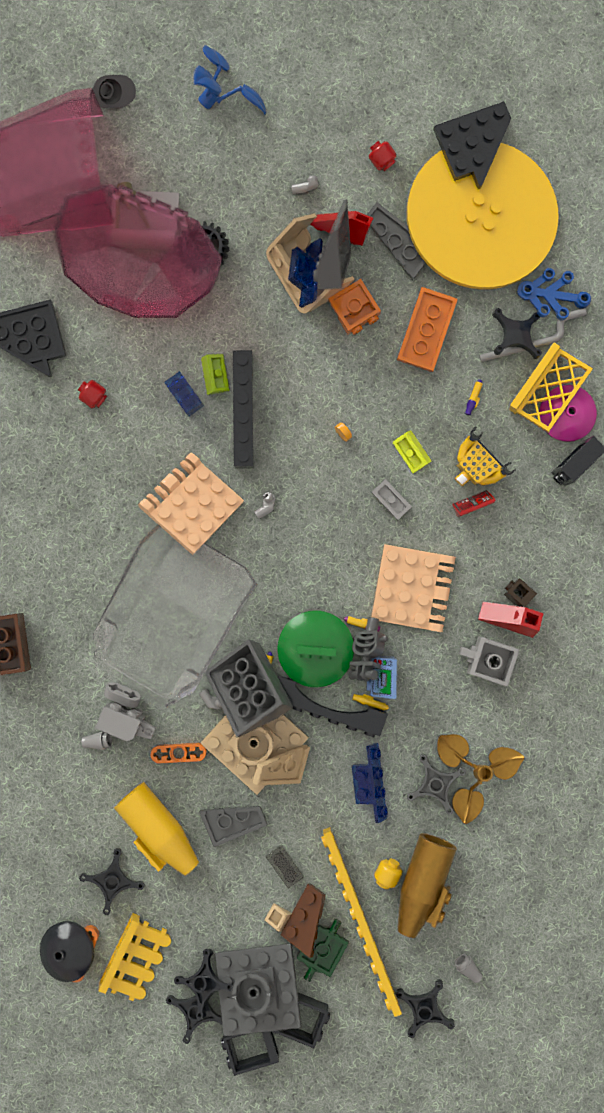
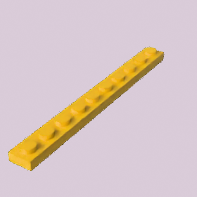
M330 827L323 830L324 836H321L324 847H329L331 852L328 855L331 865H336L338 870L335 873L338 883H343L345 888L342 891L345 901H350L352 906L349 909L352 919H357L359 924L356 929L359 937H364L366 942L363 946L367 957L371 955L373 960L370 963L374 975L378 974L380 978L377 981L381 993L385 992L387 999H384L388 1011L392 1010L394 1017L399 1016L402 1013L332 830Z

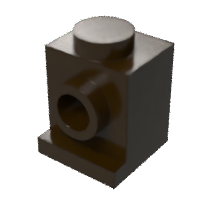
M520 578L515 582L511 580L504 588L507 590L504 595L519 607H526L537 595ZM515 591L520 593L519 597L514 593Z

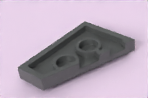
M261 806L199 810L213 847L267 826Z

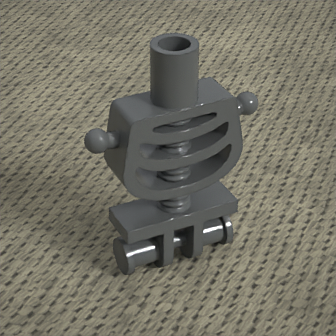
M369 617L366 631H358L356 636L353 637V652L362 656V662H350L349 665L356 668V670L349 671V678L351 680L369 681L370 679L376 680L378 678V672L373 669H380L381 665L370 661V659L377 658L383 653L388 637L377 631L379 619Z

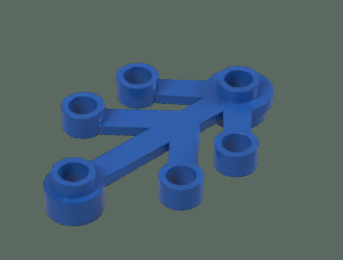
M552 268L545 269L543 274L533 282L523 281L517 288L519 297L523 300H529L542 318L550 313V307L556 313L557 319L561 321L569 316V310L561 307L557 300L574 302L575 306L579 309L586 308L591 302V296L587 292L573 294L557 291L565 284L572 282L574 274L571 271L564 272L559 280L546 289L538 287L554 278L555 271ZM546 273H550L552 277L546 276ZM565 275L569 276L570 280H566ZM524 288H529L530 292H526ZM584 296L587 301H583L581 297ZM538 297H543L550 305V307L546 304H542ZM544 308L547 313H542L541 309ZM560 312H564L565 316H561Z

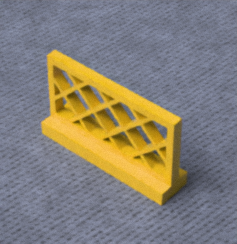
M553 343L510 404L509 410L514 414L521 415L549 433L593 368L560 349L559 345ZM562 356L567 359L569 366L558 368V358ZM580 367L586 371L583 376L574 378L573 368ZM570 369L572 379L561 381L559 371ZM556 372L558 381L547 384V374ZM572 382L574 390L569 393H563L562 384ZM559 385L560 394L550 396L548 387ZM545 388L547 397L536 399L535 391ZM562 398V407L552 409L551 400ZM548 401L550 410L539 412L537 403ZM534 403L536 413L527 414L523 411L526 405ZM551 413L552 421L547 426L541 422L540 415Z

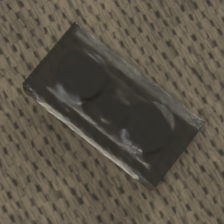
M282 844L266 855L267 860L288 889L304 878V875Z

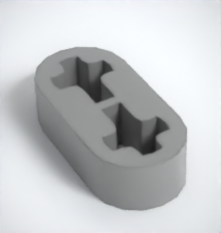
M115 682L108 683L104 691V696L107 699L129 708L137 707L141 697L137 691Z

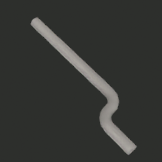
M583 308L569 312V316L563 321L558 319L556 334L532 341L534 347L538 348L560 341L564 335V323L570 319L586 316V309ZM509 347L504 349L500 355L494 354L493 351L481 354L479 358L480 362L526 350L519 347Z

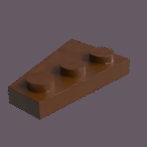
M307 884L280 934L309 958H312L314 955L313 948L315 939L318 936V923L322 916L326 894L312 884Z

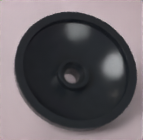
M62 921L51 926L43 935L40 943L42 965L51 977L61 982H73L83 977L89 971L94 959V946L89 933L81 925L71 921Z

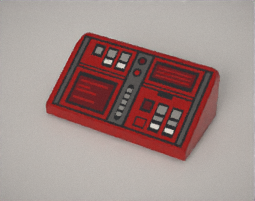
M485 490L454 503L453 508L457 517L495 503V498L489 491Z

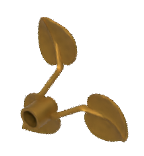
M456 734L440 735L437 741L438 755L444 764L450 767H457L460 761L474 768L473 774L478 780L470 787V790L459 789L452 798L453 809L464 824L473 821L479 815L484 805L483 795L473 790L478 785H481L483 781H490L493 774L503 780L512 778L525 759L516 750L498 747L489 754L488 758L492 765H476L463 758L469 752V745L462 736Z

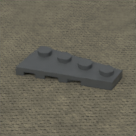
M376 202L367 214L373 217L371 228L413 281L426 263L415 249L408 226Z

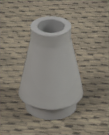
M103 731L82 737L83 748L106 750L112 745V736Z
M461 954L456 959L455 966L458 972L474 983H478L482 979V974L479 972L471 956Z

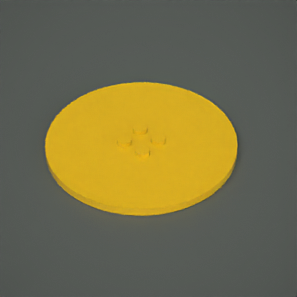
M500 143L481 189L477 188L472 175L454 181L441 150L421 168L413 182L407 201L408 230L415 249L421 258L441 277L457 285L472 289L502 288L527 277L542 263L549 253L558 228V205L549 179L529 156L504 143Z

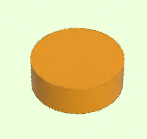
M340 422L334 427L335 431L345 442L352 438V433L345 424Z

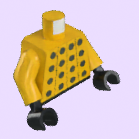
M477 427L472 429L470 436L464 440L459 448L457 456L459 463L457 467L462 472L455 477V480L462 487L469 480L474 485L478 483L482 486L494 484L506 477V475H511L516 471V469L513 471L507 469V466L512 462H508L503 466L481 443L479 439L483 432L476 436L474 431Z

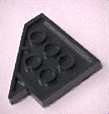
M505 101L434 126L433 131L454 181L472 175L477 188L481 189L511 121Z
M50 299L0 312V348L48 377H52L48 361L66 356L53 301Z

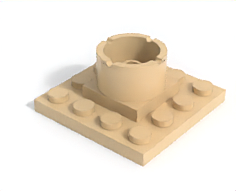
M284 714L245 735L236 737L225 715L201 741V744L258 795L266 785L257 786L253 783L257 764L302 746L309 737ZM256 740L257 744L252 745L250 741Z

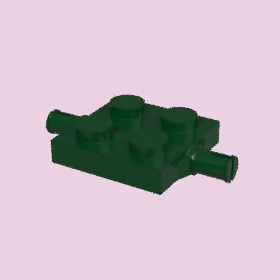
M334 919L330 928H325L318 924V936L315 939L314 955L312 958H309L301 951L297 954V960L305 963L308 967L304 979H308V982H311L315 972L323 973L331 978L349 944V940L339 936L337 933L342 924L338 919Z

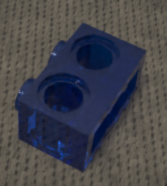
M180 371L164 382L188 417L204 407Z

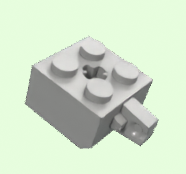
M478 636L475 646L472 645L471 649L461 646L458 654L468 657L467 662L470 663L467 673L508 687L520 649ZM493 656H494V659L496 660V663H495V664L492 663V666H491V663L489 662V660H490V658H493Z
M110 702L103 707L95 729L129 741L136 736L151 739L156 727L145 721L146 716L142 715L143 711L136 708L130 710L119 703Z

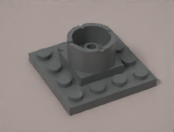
M291 943L215 953L218 979L224 983H234L232 991L219 990L224 1036L302 1027Z

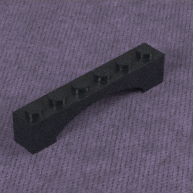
M233 350V448L235 469L254 468L252 350Z
M278 674V679L293 705V710L302 712V710L309 711V715L313 717H326L330 723L336 725L339 722L346 724L347 729L357 731V729L363 730L365 735L375 738V735L381 736L388 716L387 712L368 706L367 710L356 712L327 708L303 694L296 686V681Z

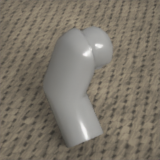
M312 175L308 177V182L292 185L293 195L317 189L319 182H317L318 178Z
M271 492L264 493L262 507L254 511L258 519L274 510L275 496Z
M207 688L199 693L208 708L222 709L217 697L211 696Z

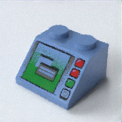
M379 656L371 659L370 661L380 664L381 668L373 669L378 672V678L367 681L366 690L370 691V695L374 697L396 699L397 659L394 656Z

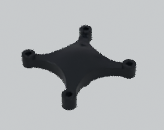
M497 308L492 313V316L500 322L504 333L501 345L494 349V354L500 355L504 349L509 347H519L528 351L534 359H538L541 356L542 351L534 347L530 334L532 324L540 318L537 312L530 319L524 321L507 318L502 314L500 308Z
M120 848L114 849L113 861L105 871L96 875L81 873L79 877L81 882H92L102 890L105 897L104 915L110 914L111 902L119 892L128 888H137L138 890L144 888L143 881H132L121 871L119 865Z
M204 949L202 965L193 976L188 978L177 976L174 978L175 984H184L194 992L198 1003L196 1018L199 1020L206 1018L205 1008L211 996L219 990L232 991L234 983L220 981L211 967L212 949Z
M441 979L436 980L435 986L430 992L422 995H409L402 988L397 989L396 997L404 1000L410 1006L414 1016L413 1024L408 1029L409 1038H414L416 1031L422 1025L430 1022L441 1023L450 1030L454 1029L455 1021L452 1018L448 1019L445 1017L437 1003L438 993L443 988V981Z
M169 995L166 999L168 1005L172 1004L178 1007L185 1016L187 1022V1031L183 1037L185 1044L191 1041L192 1032L198 1025L208 1021L218 1022L222 1025V1016L213 1011L209 1002H207L205 1008L206 1018L199 1020L196 1018L198 1010L196 996L188 999H177L173 995Z

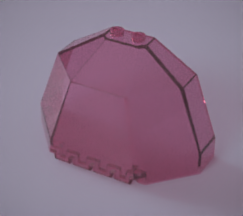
M107 183L66 195L54 228L63 273L97 304L134 318H177L211 292L217 280L222 258L199 221L188 217L187 211L177 207L171 210L170 204L158 199L154 203L152 202V197L138 191L136 195L132 194L133 189L121 184L117 188Z

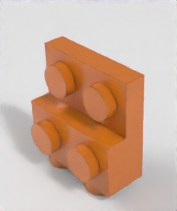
M362 279L328 298L347 334L353 333L355 335L363 329L362 326L366 323L372 325L379 320L378 316L381 310Z

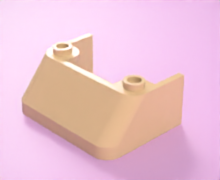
M315 213L294 218L266 251L268 261L301 313L311 312L328 302V298L340 292L355 280L353 276L344 279L342 289H318L317 282H314V270L317 268L306 251L311 244V236L306 228L317 217Z

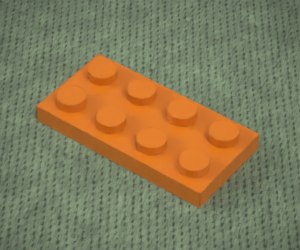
M421 287L397 361L430 372L434 371L458 300L457 298Z

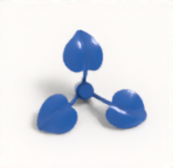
M204 45L203 52L213 64L217 65V71L213 77L202 66L196 67L194 71V84L206 87L198 98L199 102L206 109H210L215 102L220 103L223 99L241 91L243 96L257 106L265 115L266 108L261 96L246 84L243 87L235 88L221 97L219 96L222 89L216 79L221 68L226 72L229 70V64L219 52Z

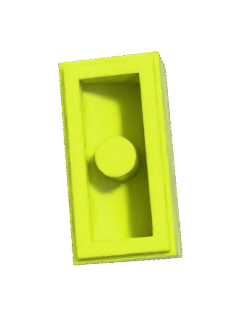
M411 430L392 442L413 474L432 462Z

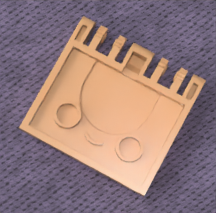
M190 453L180 463L189 476L186 478L185 474L179 469H173V475L169 473L160 482L161 487L157 485L154 488L155 492L164 501L160 503L155 496L149 493L146 496L147 499H143L138 506L187 551L194 555L242 505L244 500L201 463L195 454Z
M384 544L371 617L377 618L382 622L443 632L444 625L429 622V619L445 621V617L441 615L430 614L432 607L447 610V605L432 602L433 599L448 601L450 588L436 586V581L451 584L452 580L446 577H437L438 570L453 572L454 568L441 566L439 563L455 565L456 557Z

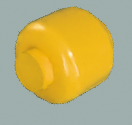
M392 858L380 861L374 877L376 883L381 888L389 889L397 886L403 873L399 862Z

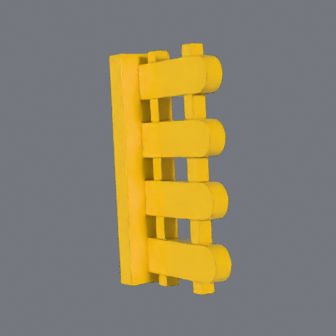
M132 913L99 981L98 991L106 994L108 988H110L111 993L116 994V991L126 994L131 1001H134L135 998L143 999L146 996V989L141 986L142 982H151L154 979V971L150 968L151 963L157 965L163 960L162 953L158 951L159 947H167L171 944V937L166 933L167 929L162 928L160 931L148 926L149 922L145 920L142 924L140 923V916ZM134 935L137 936L135 941L132 940ZM143 938L155 943L153 948L140 944L141 939ZM125 953H128L127 958H123ZM133 956L145 960V965L143 966L131 961ZM117 970L120 971L118 976L115 975ZM125 974H128L138 979L134 983L123 977Z

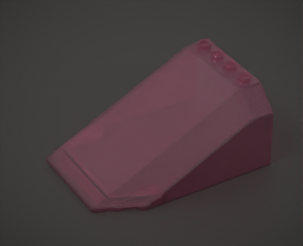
M92 88L69 91L0 121V236L5 237L115 223V218L105 201L99 177L93 117H101L103 112Z

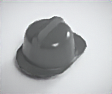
M105 75L95 81L92 87V94L96 104L102 108H122L134 100L136 88L133 81L125 75Z

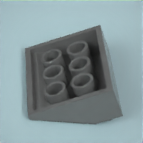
M343 200L326 244L322 246V253H320L319 261H317V269L314 270V282H317L318 289H342L351 259L348 200Z
M248 639L205 671L236 737L245 735L279 718L293 708L260 643Z

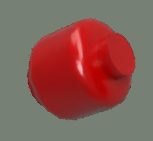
M377 141L370 147L372 152H370L368 158L377 170L383 169V171H386L396 162L397 154L388 141L382 143Z
M90 380L88 383L84 381L78 388L80 392L79 400L91 409L99 408L107 398L106 389L95 380Z

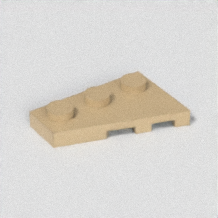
M302 745L258 763L253 783L257 786L301 783L310 747Z

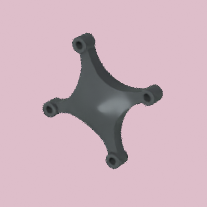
M421 754L419 760L425 768V779L419 789L407 794V799L413 801L418 796H432L444 805L448 815L453 814L454 809L448 801V789L457 777L466 774L465 768L460 767L452 773L441 772L429 764L425 754Z

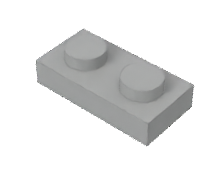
M386 479L371 492L396 520L400 519L412 507Z

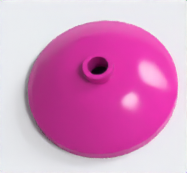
M562 385L563 393H569L574 390L573 385ZM559 386L552 389L549 395H559ZM582 388L577 391L548 433L551 437L559 441L572 442L585 437L592 430L596 422L597 410L593 398L587 391ZM562 398L551 400L552 409L562 407ZM548 401L541 402L539 412L550 410ZM569 408L574 410V414L569 413ZM551 413L540 415L541 422L547 426L552 421Z

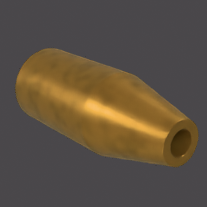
M420 833L401 887L397 929L400 934L409 938H416L426 922L432 924L431 926L434 928L438 923L442 924L446 914L443 911L444 906L449 904L452 894L449 893L451 886H444L457 847L452 843L430 834Z

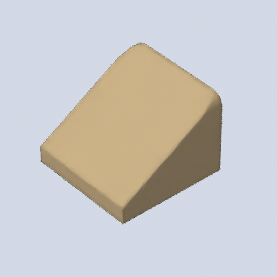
M274 903L265 921L280 932L285 927L292 913Z

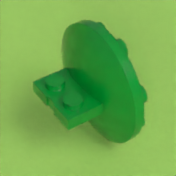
M319 610L303 612L292 618L285 625L279 636L277 646L279 662L285 673L301 685L307 687L328 686L338 681L348 671L349 664L354 656L352 649L353 638L348 627L335 615Z

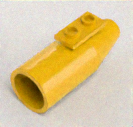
M144 781L114 807L116 812L138 836L133 842L137 849L144 854L149 863L158 872L168 864L185 876L199 864L182 826Z

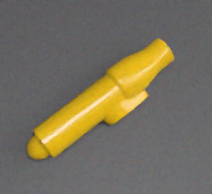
M353 694L352 700L383 711L389 709L386 703L374 700L372 696Z

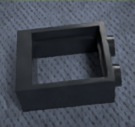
M595 436L582 441L551 472L554 475L553 479L559 485L563 484L564 486L574 483L604 454V445Z
M298 992L299 1004L320 1012L312 1033L310 1034L298 1028L271 1032L314 1049L316 1043H320L322 1039L323 1025H327L330 1018L328 1004Z
M262 1032L268 1052L238 1061L232 1038L245 1034L223 1035V1038H221L222 1048L227 1051V1065L229 1069H232L234 1076L279 1063V1051L273 1032Z

